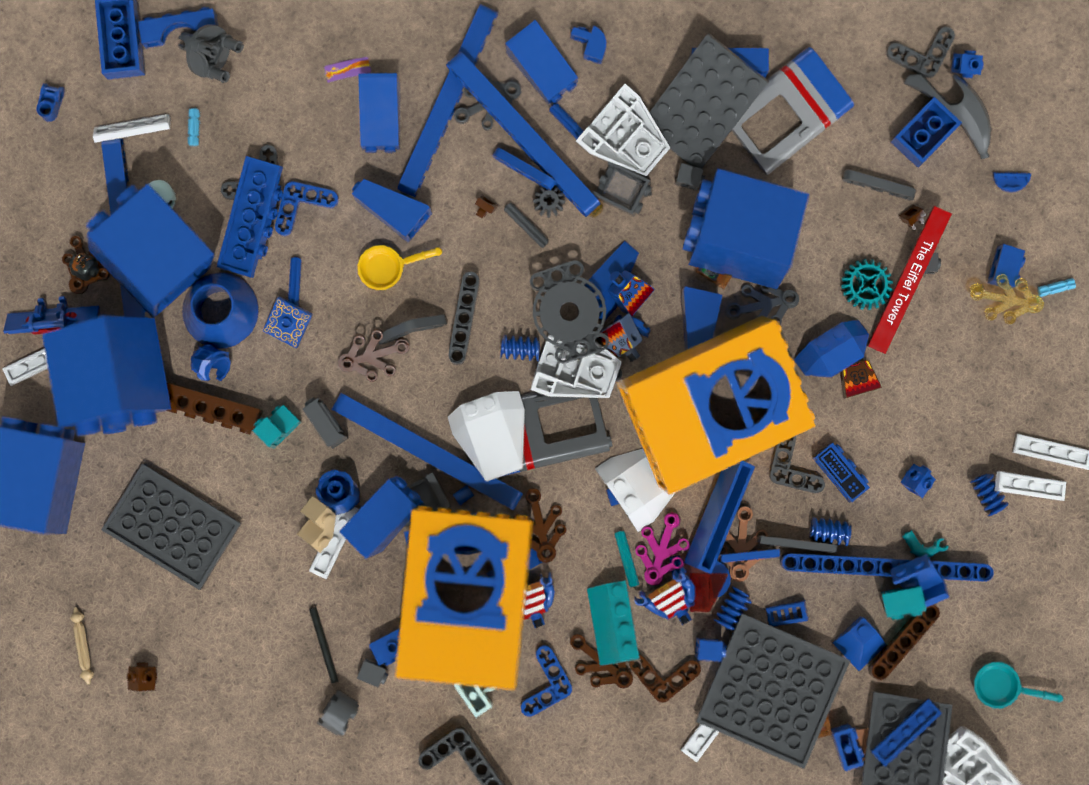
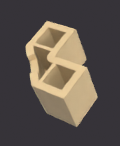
M312 496L300 511L309 520L297 535L321 553L333 538L336 514Z

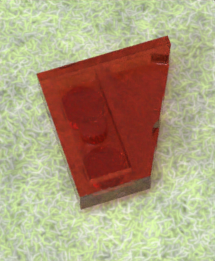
M690 573V580L695 585V605L690 607V612L711 611L728 577V573Z

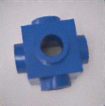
M966 50L964 54H953L951 73L962 74V78H973V75H981L984 65L983 56L976 55V51Z
M913 464L900 483L913 494L923 498L927 491L931 489L936 479L931 475L932 471L923 465L919 467Z

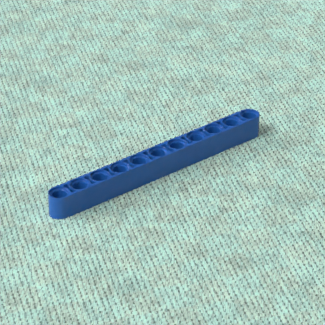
M482 4L478 7L458 53L461 51L474 65H476L479 59L477 57L479 52H482L486 43V36H489L494 24L492 23L498 16V11ZM449 71L397 190L413 197L417 196L416 191L423 183L425 171H428L433 161L431 158L437 152L440 145L439 140L441 136H444L448 127V120H451L456 110L454 107L456 103H459L463 94L462 89L464 86L451 71Z
M461 51L446 64L451 73L545 174L556 181V187L559 188L582 215L587 217L600 205L599 200Z
M122 138L101 142L111 215L120 205L116 200L128 188L127 182H129L128 171L125 169L126 156L122 145H124ZM120 284L124 317L145 318L146 311Z
M340 393L332 407L333 411L512 510H515L523 493L496 478L486 481L473 465L343 393Z
M788 553L780 558V565L784 570L796 572L892 577V568L911 560ZM788 557H792L794 560V565L790 568L785 565V560ZM807 558L813 560V566L810 569H807L804 565ZM830 559L833 564L829 570L824 567V561ZM846 560H849L852 564L851 569L848 571L843 568V563ZM865 561L871 564V569L868 572H865L862 567ZM931 561L941 577L946 580L985 582L991 580L994 575L992 567L987 564ZM885 562H888L890 565V570L887 573L882 570V565ZM943 565L948 568L945 576L940 573V568ZM963 566L967 569V574L964 577L959 572ZM982 567L986 570V575L983 578L979 575V570Z

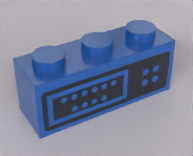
M830 443L816 454L813 460L845 499L851 503L870 488L867 485L869 482L863 474L859 475L855 470L856 465L850 459L847 460L843 456V449L838 444Z

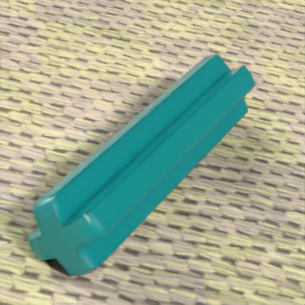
M618 531L614 535L630 587H635L639 585V580L624 531Z

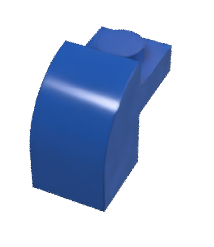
M593 26L591 33L584 27H573L571 39L587 44L583 59L602 64L606 52V37L604 33L595 26Z

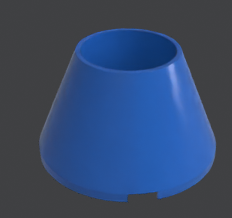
M228 273L209 274L196 281L188 290L182 306L183 321L190 335L203 345L210 344L214 348L220 349L235 346L248 337L257 323L259 314L258 301L251 287L241 278ZM216 292L228 293L232 303L228 317L220 323L207 324L202 317V306L206 298Z

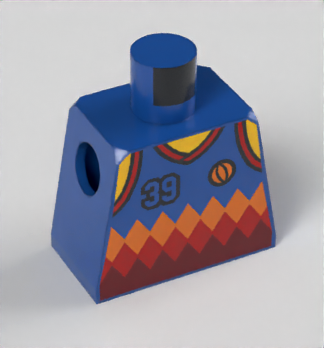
M626 270L621 274L615 271L610 276L613 284L608 292L619 309L625 314L629 313L631 316L637 312L655 290L649 284Z

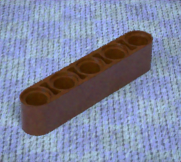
M936 605L928 606L933 609L931 617L928 618L925 614L926 610H924L922 615L912 616L870 664L868 671L871 677L877 680H884L890 675L939 618L940 610ZM918 621L921 626L920 630L914 632L913 624ZM903 636H906L908 639V643L906 646L902 647L900 645V639ZM890 651L895 652V658L892 661L887 659V654ZM881 665L883 672L876 676L874 669Z

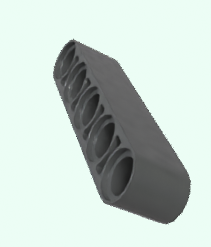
M474 272L465 273L461 282L448 354L451 363L454 365H462L467 358L480 285L479 277ZM469 277L476 279V283L473 286L466 284V280ZM471 296L473 301L471 304L466 305L462 302L463 298ZM467 314L470 319L467 323H461L459 317ZM464 333L466 335L465 341H456V335ZM459 351L463 354L460 361L452 359L454 352Z

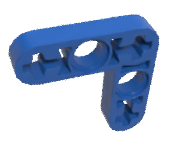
M298 182L287 183L284 187L275 223L276 232L281 236H288L292 233L300 202L325 208H334L339 202L338 195L334 191ZM295 186L296 190L302 191V188H305L303 198H300L301 194L299 193L291 195L288 189H292ZM308 191H316L317 196L314 200L307 199L306 194ZM320 192H323V197H329L330 195H332L335 201H331L330 204H328L327 200L321 199V203L318 202L320 199ZM285 205H293L294 210L291 214L284 213ZM282 215L286 218H292L291 221L287 219L286 225L289 229H285L284 232L279 228L280 225L284 224L285 220L281 218Z
M546 645L540 646L537 649L536 657L551 685L522 702L521 711L527 717L540 713L568 697L572 692V685L553 650ZM542 649L545 651L549 650L548 658L550 661L553 658L555 662L548 664L546 667L543 665L547 663L545 658L539 657ZM551 666L559 668L560 673L558 676L552 677L549 675L548 670ZM562 675L565 678L561 680L563 685L569 686L565 694L563 691H558L560 689L558 682L556 684L553 683V681L561 678ZM547 692L552 695L550 703H543L541 701L543 693ZM538 697V702L542 708L539 709L538 705L533 707L532 713L525 711L526 703L529 702L531 705L536 702L534 698Z

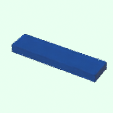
M929 698L926 699L883 739L871 753L885 767L932 724L942 712Z

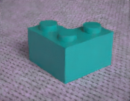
M278 405L271 412L272 416L270 418H260L254 424L255 428L252 431L269 448L275 449L301 423L285 405L281 407Z
M921 586L904 589L897 588L881 592L887 618L891 617V620L902 619L904 614L911 613V616L922 615V611L926 610Z

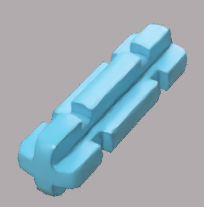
M189 109L188 145L198 146V118H200V111L198 109Z
M1071 278L1065 280V282L1059 281L1047 286H1040L1037 290L1039 296L1043 297L1063 292L1066 289H1074L1076 283Z

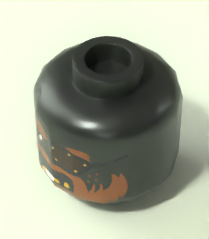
M86 253L73 255L69 262L71 274L84 281H88L92 277L95 278L99 273L100 268L98 267L97 259Z

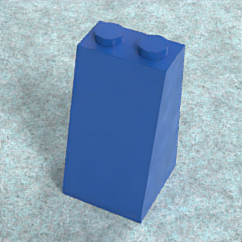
M536 20L505 43L506 54L548 105L552 102L556 104L562 99L564 92H571L577 87V75Z
M397 73L358 74L360 145L362 150H365L366 153H376L377 150L394 153L396 150H400V81Z
M363 179L362 182L358 181L352 188V195L355 201L407 243L410 242L432 215L428 205L366 179Z
M690 287L683 288L681 304L685 351L713 338L722 300L721 294Z
M395 476L388 479L339 532L365 559L384 551L411 519L412 510H417L418 506H422L424 502L420 499L421 497L417 492L412 491L407 486L404 479Z

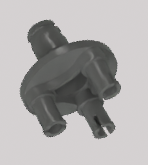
M213 24L202 26L194 34L184 32L178 37V39L185 42V45L178 44V46L183 51H186V60L191 72L197 76L216 79L222 83H226L230 78L229 72L222 70L230 50L240 53L244 48L243 42L233 39L223 28Z

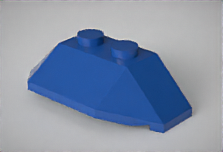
M859 320L841 322L809 342L794 361L805 376L833 377L864 358L869 333Z

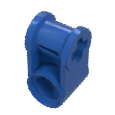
M43 83L36 110L45 121L52 122L57 118L65 93L64 87L56 88ZM51 108L50 113L44 114L46 109Z

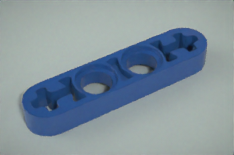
M497 147L492 155L505 166L551 191L556 184V181L547 174Z

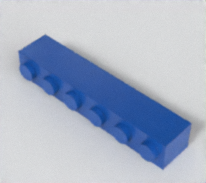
M741 461L721 471L685 558V564L712 574L755 466Z

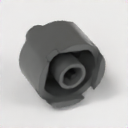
M337 690L336 695L334 694L323 710L322 713L324 715L322 718L319 717L317 724L336 736H343L348 728V720L350 718L353 720L359 711L358 701Z

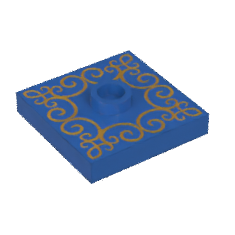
M278 297L263 332L294 348H298L313 314Z

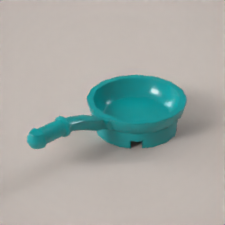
M991 662L984 665L977 672L974 680V690L978 699L984 705L993 709H1003L1010 706L1020 693L1058 703L1064 700L1063 695L1060 693L1022 687L1017 672L1011 666L1002 662Z

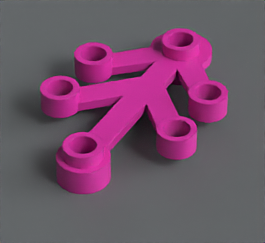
M668 513L664 518L666 527L660 546L654 537L652 528L644 527L641 531L642 536L647 539L656 557L654 564H652L647 555V547L639 545L635 549L636 554L641 557L646 567L644 578L650 585L660 584L665 574L684 566L683 559L675 557L670 564L661 567L664 559L682 550L686 551L690 547V542L683 538L678 541V544L667 549L673 529L677 528L681 523L680 517L675 513ZM670 517L675 518V521L672 524H670L668 521ZM646 529H649L651 531V534L649 536H645L644 534ZM682 541L687 542V546L685 548L681 547ZM643 547L645 552L640 555L638 550ZM679 559L681 565L676 567L675 561ZM652 572H656L657 577L655 579L651 578Z

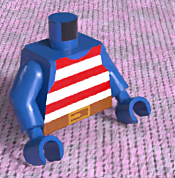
M680 568L681 574L676 573L674 570V579L649 594V598H646L645 592L640 591L639 595L642 599L634 596L636 605H643L654 614L667 620L677 616L681 624L684 625L692 620L687 609L695 605V585L685 575V568Z
M548 572V578H543L542 574H540L539 581L527 585L524 620L531 618L534 628L545 625L542 613L548 612L549 607L553 605L555 590L551 572Z

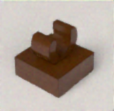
M481 196L475 203V205L480 207L476 215L483 219L487 213H494L499 205Z
M913 204L898 216L902 222L915 230V223L917 221L924 224L923 217L926 214L922 208Z

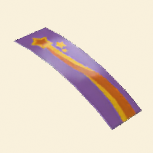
M368 57L324 66L327 82L358 76V74L371 73Z

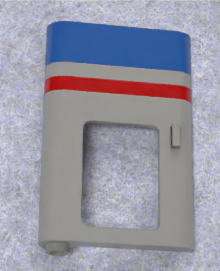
M807 47L767 79L769 83L732 129L734 135L766 176L854 107L852 99L811 47ZM781 95L801 120L802 124L767 153L762 154L744 132L741 125L776 96Z

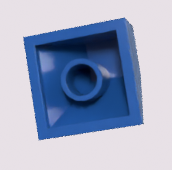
M859 617L832 642L858 671L887 645L864 617Z

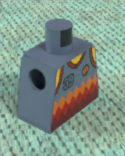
M629 313L600 332L608 337L609 345L606 349L616 358L625 354L630 362H633L640 357L635 347L642 342V338ZM598 337L597 339L605 346V339Z

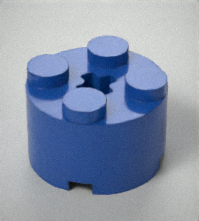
M331 470L319 479L318 487H316L317 498L336 515L351 511L360 502L359 487L348 473Z

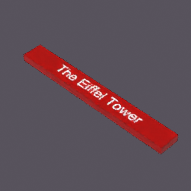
M936 206L932 207L867 345L868 347L886 354L952 213Z

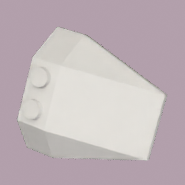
M626 84L622 86L607 106L576 140L591 155L620 165L644 177L650 173L670 149L640 96Z
M548 334V338L553 340L554 338ZM548 341L545 342L530 390L548 397L610 398L622 363L608 350H604L566 364H561L555 359V352L558 346L552 345ZM595 341V345H596L597 347H599V348H602V347H603V346H601L599 343H597V342ZM580 343L576 347L577 352L580 354H584L588 350L584 343ZM564 349L560 350L558 357L561 360H566L569 358V352Z
M519 391L492 393L460 405L448 416L453 436L486 481L523 469L525 408Z
M643 449L611 457L595 468L638 532L655 521L675 494L669 495L658 487Z
M961 726L949 736L944 785H1022L987 743L977 735Z

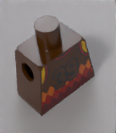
M868 360L857 361L840 372L843 399L882 388Z

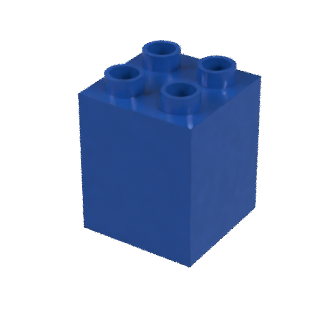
M718 169L713 182L703 179L694 203L693 217L682 250L692 252L688 265L777 289L791 267L809 194Z
M149 184L140 191L135 185H132L117 198L116 201L120 205L112 215L109 216L103 210L87 223L86 227L89 229L87 233L88 247L91 254L152 318H155L211 269L214 253Z
M102 316L42 334L59 427H76L77 436L101 432L100 425H102L103 434H114L126 431V425L132 424V419L134 427L157 423L156 413L171 409L155 318Z
M1 417L0 526L41 534H67L85 443L74 441L75 430L40 424L39 433L36 434L38 423Z

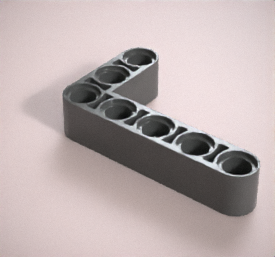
M463 727L454 728L425 749L418 759L419 766L422 769L429 770L457 750L481 785H488V782L491 780L497 781L499 785H505L471 735ZM456 732H462L465 736V739L463 741H457L454 738V734ZM441 743L447 744L449 751L446 753L440 752L438 745ZM473 748L476 751V755L468 757L465 750ZM424 755H430L433 759V762L431 764H425L422 760V757ZM479 764H484L487 766V771L485 773H479L477 771V766Z

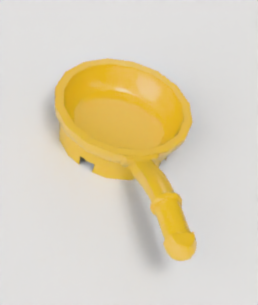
M384 245L373 246L360 256L357 264L358 275L368 288L387 290L400 280L404 265L440 256L442 249L435 247L434 249L422 251L402 259L390 247Z

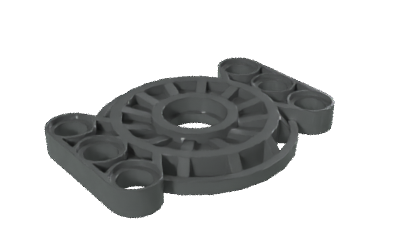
M576 260L537 272L530 278L531 288L538 291L533 304L534 324L546 341L558 346L555 352V359L561 364L602 352L609 345L608 337L600 333L606 319L604 298L593 283L581 277L584 267L581 262ZM572 265H578L581 271L579 274L573 275L570 273L569 268ZM560 271L562 279L554 281L551 278L552 272ZM541 277L544 280L543 286H534L533 279ZM585 284L591 286L596 292L592 293L590 289L585 287ZM597 296H599L602 302V307L600 308L596 299ZM539 299L541 301L540 311L536 312V304ZM574 303L579 309L578 317L573 321L564 320L560 315V308L563 304ZM603 312V319L601 324L597 323L599 313ZM536 316L540 317L542 328L539 327ZM546 331L554 339L551 340L543 332ZM598 337H603L606 341L605 346L602 348L595 345V339ZM580 343H584L587 346L588 350L584 354H580L576 350L577 345ZM560 350H567L569 358L561 360L558 357Z

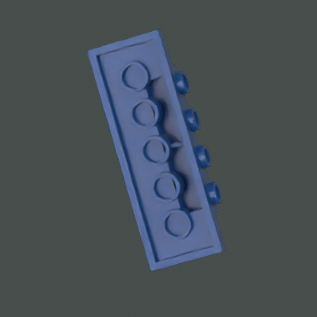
M248 156L245 157L217 263L218 268L254 278L258 259L262 260V256L264 257L267 254L268 246H266V241L273 232V228L270 227L271 222L276 219L278 210L275 207L277 201H280L283 195L282 190H280L281 186L278 185L283 169L282 166Z

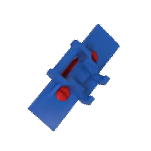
M60 296V303L57 304V307L47 309L45 299L38 298L39 305L35 306L34 311L7 314L3 332L4 334L30 332L34 335L48 333L98 318L100 307L68 308L66 297Z

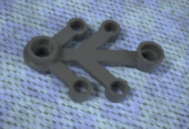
M486 77L497 90L501 91L500 94L510 104L520 96L521 86L516 81H508L503 84ZM466 88L464 89V94H465L466 97H468V98L474 97L472 94H471V95H468V94L466 93L467 89H466ZM509 88H514L516 90L515 93H509ZM480 103L468 109L458 108L454 112L455 121L459 124H465L468 122L469 117L485 108ZM488 112L482 121V128L487 131L493 127V117ZM460 114H464L466 117L465 119L460 120L458 116ZM486 121H489L491 123V126L485 127L484 123Z
M744 285L741 291L742 296L746 298L752 297L759 302L740 306L738 303H730L727 306L726 315L728 318L736 320L741 314L762 310L758 317H767L773 307L780 306L776 315H773L771 319L779 320L781 326L782 318L788 308H794L798 305L799 295L793 290L782 291L779 288L773 289L770 287L764 289L760 285L762 293L770 292L778 297L770 299L754 290L751 285ZM748 288L751 292L745 293L744 289ZM786 298H792L793 301L787 302ZM734 310L737 312V314L732 315L730 312Z

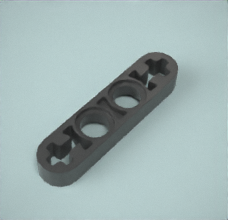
M845 170L842 179L850 184L864 188L865 186L871 187V190L881 193L885 191L889 195L906 200H914L916 189L852 170Z

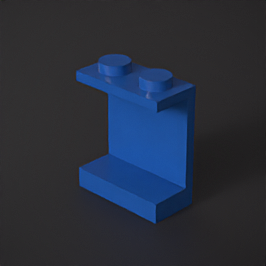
M927 554L891 569L893 583L895 585L899 583L902 589L921 586L926 607L950 598L945 581Z

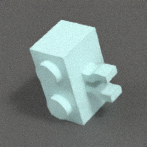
M454 684L475 718L493 706L486 692L493 691L496 688L486 687L483 689L480 686Z

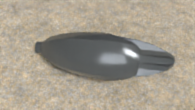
M922 74L908 75L903 84L925 94L930 99L935 97L962 122V128L980 155V158H988L990 155L987 151L991 141L992 127L988 111L976 91L965 80L954 74L952 77L963 90L964 98L958 103H950Z

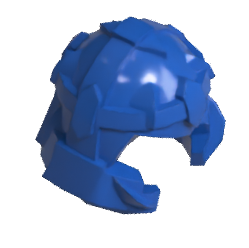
M210 344L199 347L191 356V370L196 372L201 380H210V369H217L216 379L219 381L223 380L230 370L231 360L229 352L218 350Z

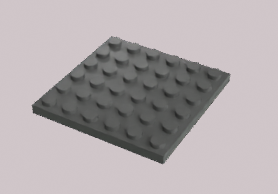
M741 613L726 648V656L722 657V662H720L696 722L805 769L850 660Z

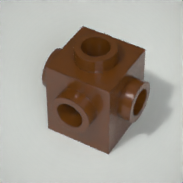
M136 662V666H128V690H155V681L157 679L156 667L148 666V662Z

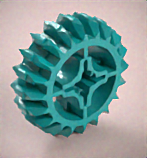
M863 259L862 264L859 260L855 262V266L851 264L849 266L850 271H844L847 277L841 279V281L847 283L841 286V289H847L843 296L850 295L847 302L849 303L854 300L853 307L860 303V310H863L865 305L868 311L872 309V305L875 309L879 308V303L881 305L886 303L884 298H890L887 292L893 291V288L888 287V285L893 284V281L887 280L891 273H884L887 267L881 269V262H878L875 266L874 259H871L869 264L867 259ZM860 270H870L875 274L869 277L864 273L861 274ZM854 275L857 277L856 280L859 283V287L856 291H854L853 288ZM879 278L882 284L880 294L877 292L878 289L876 287V281ZM873 279L871 285H869L870 287L861 290V288L864 287V282H868ZM866 292L870 296L873 295L874 299H864L859 295Z

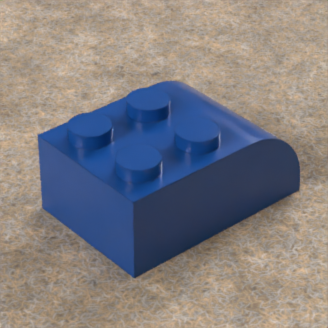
M933 97L898 133L891 143L919 168L962 122L940 101Z

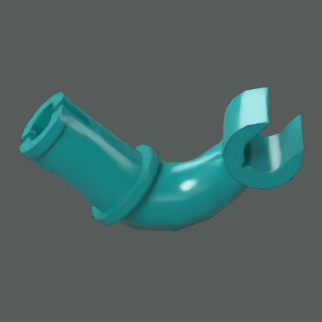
M912 530L902 535L911 549L910 553L917 557L927 554L930 558L938 552L946 551L949 545L943 548L939 547L940 542L944 540L942 538L935 540L932 546L924 547V544L919 542Z

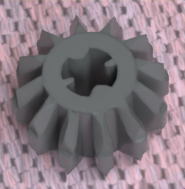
M541 187V193L535 192L537 199H533V203L538 204L535 206V211L542 209L540 216L547 212V218L551 217V212H553L555 217L558 216L557 210L563 211L561 205L565 204V200L561 199L564 194L562 192L557 194L558 187L554 188L553 191H545L544 187ZM547 198H551V201H554V203L551 202V205H547V202H544V200L547 201Z

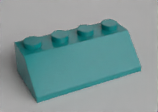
M626 580L588 588L587 592L600 666L638 660L639 653Z

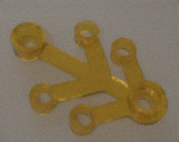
M1004 274L999 275L996 278V282L999 287L1003 288L1006 294L986 291L984 286L979 283L973 284L969 289L970 297L973 300L979 301L984 298L1003 302L985 310V317L989 321L995 320L997 314L1015 305L1021 307L1013 312L1008 311L1004 314L1003 317L1006 324L1015 323L1017 317L1027 312L1038 313L1044 308L1043 299L1038 295L1032 294L1024 278L1017 279L1015 286L1018 291L1023 293L1025 298L1016 295L1009 284L1008 277ZM1002 279L1006 280L1004 283L999 282ZM1020 283H1024V284H1025V285L1022 286V287L1018 286ZM989 313H994V315L988 316ZM1009 316L1013 317L1011 320L1006 319Z

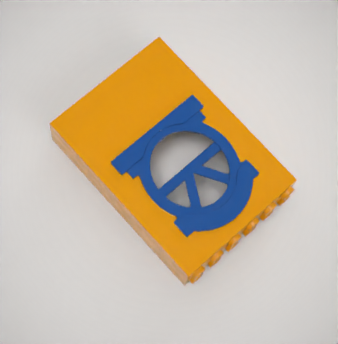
M760 316L616 382L658 487L667 494L671 495L815 427L813 421L815 420L814 413L807 405L808 397L805 392H802L800 386L802 385L801 379L794 371L795 363L792 357L788 355V345L785 339H782L780 334L782 329L778 321ZM739 369L753 370L751 376L740 389L734 371ZM724 375L727 376L747 429L729 430L723 428L711 416L709 410L710 393L717 381ZM762 375L770 386L771 400L744 398ZM747 406L767 408L768 411L758 423L754 424Z
M418 506L417 510H412L395 678L515 690L519 679L534 521H529L527 516H516V519H510V515L496 514V517H490V513L477 512L476 515H471V511L457 510V514L451 513L452 509L437 508V512L432 511V507ZM463 545L473 546L482 551L466 575L454 551L455 547ZM445 554L448 555L456 574L438 573L435 571L440 559ZM489 558L494 566L496 577L475 576L486 559ZM434 580L495 586L490 600L481 609L467 614L457 613L448 609L440 601L435 590Z

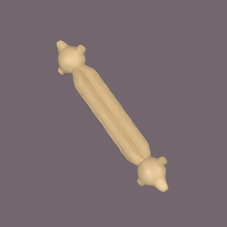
M76 607L70 619L74 622L73 629L79 664L83 670L80 677L88 685L94 673L90 670L91 663L85 628L81 622L84 615Z

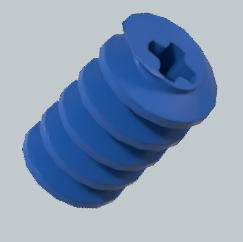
M504 335L501 342L500 359L503 354H505L506 359H509L512 354L514 360L517 359L518 355H520L521 360H524L526 355H528L529 361H532L535 356L539 362L540 343L537 337L531 342L530 337L527 336L525 342H523L522 336H519L518 341H516L514 335H512L510 341H508L507 335Z
M984 474L970 481V483H977L973 490L980 489L977 497H984L980 503H987L984 511H991L987 516H992L1004 510L1009 504L1008 502H1001L1005 495H998L1000 492L995 491L996 481H991L994 478V474Z
M813 517L810 524L809 538L814 536V541L817 542L818 538L821 537L822 543H825L826 539L829 538L830 544L833 543L834 539H837L838 545L844 540L845 546H848L851 538V524L848 525V522L844 521L841 525L840 521L836 520L833 525L832 519L825 522V519L821 518L818 522L817 518Z
M732 587L735 593H728L731 600H724L728 606L720 607L724 613L717 612L716 615L719 617V620H713L727 629L735 630L733 623H738L737 616H741V609L748 610L745 603L751 604L752 601L747 594Z

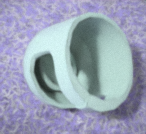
M164 180L150 182L149 185L167 204L172 200L170 205L172 209L175 205L176 196L170 184Z

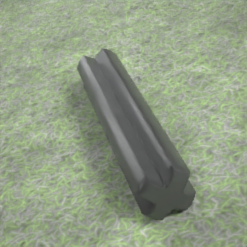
M512 203L505 206L504 211L541 248H544L549 243V240Z

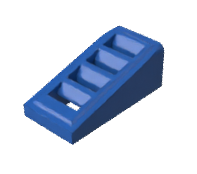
M805 600L766 608L770 626H780L809 620ZM796 607H800L802 617H798ZM788 608H792L794 616L792 619H790ZM782 609L785 611L786 620H782ZM773 611H777L778 621L776 622Z

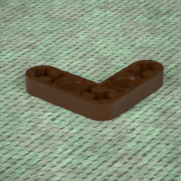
M639 655L638 660L642 659L641 665L644 669L646 666L649 669L644 671L641 676L638 674L641 672L639 667L634 668L632 666L634 661H629L631 670L652 696L661 703L669 701L698 677L701 672L700 664L695 660H689L663 681L642 655ZM689 664L692 666L696 664L695 670L697 672L695 674L690 672L687 675L689 679L686 681V678L680 671L683 670L685 673L689 670ZM647 673L655 675V681L652 684H648L644 680ZM674 676L682 678L681 686L675 687L672 685V678ZM668 682L670 687L675 691L671 693V691L668 690L665 693L667 696L666 698H658V690H665L667 688L665 683Z

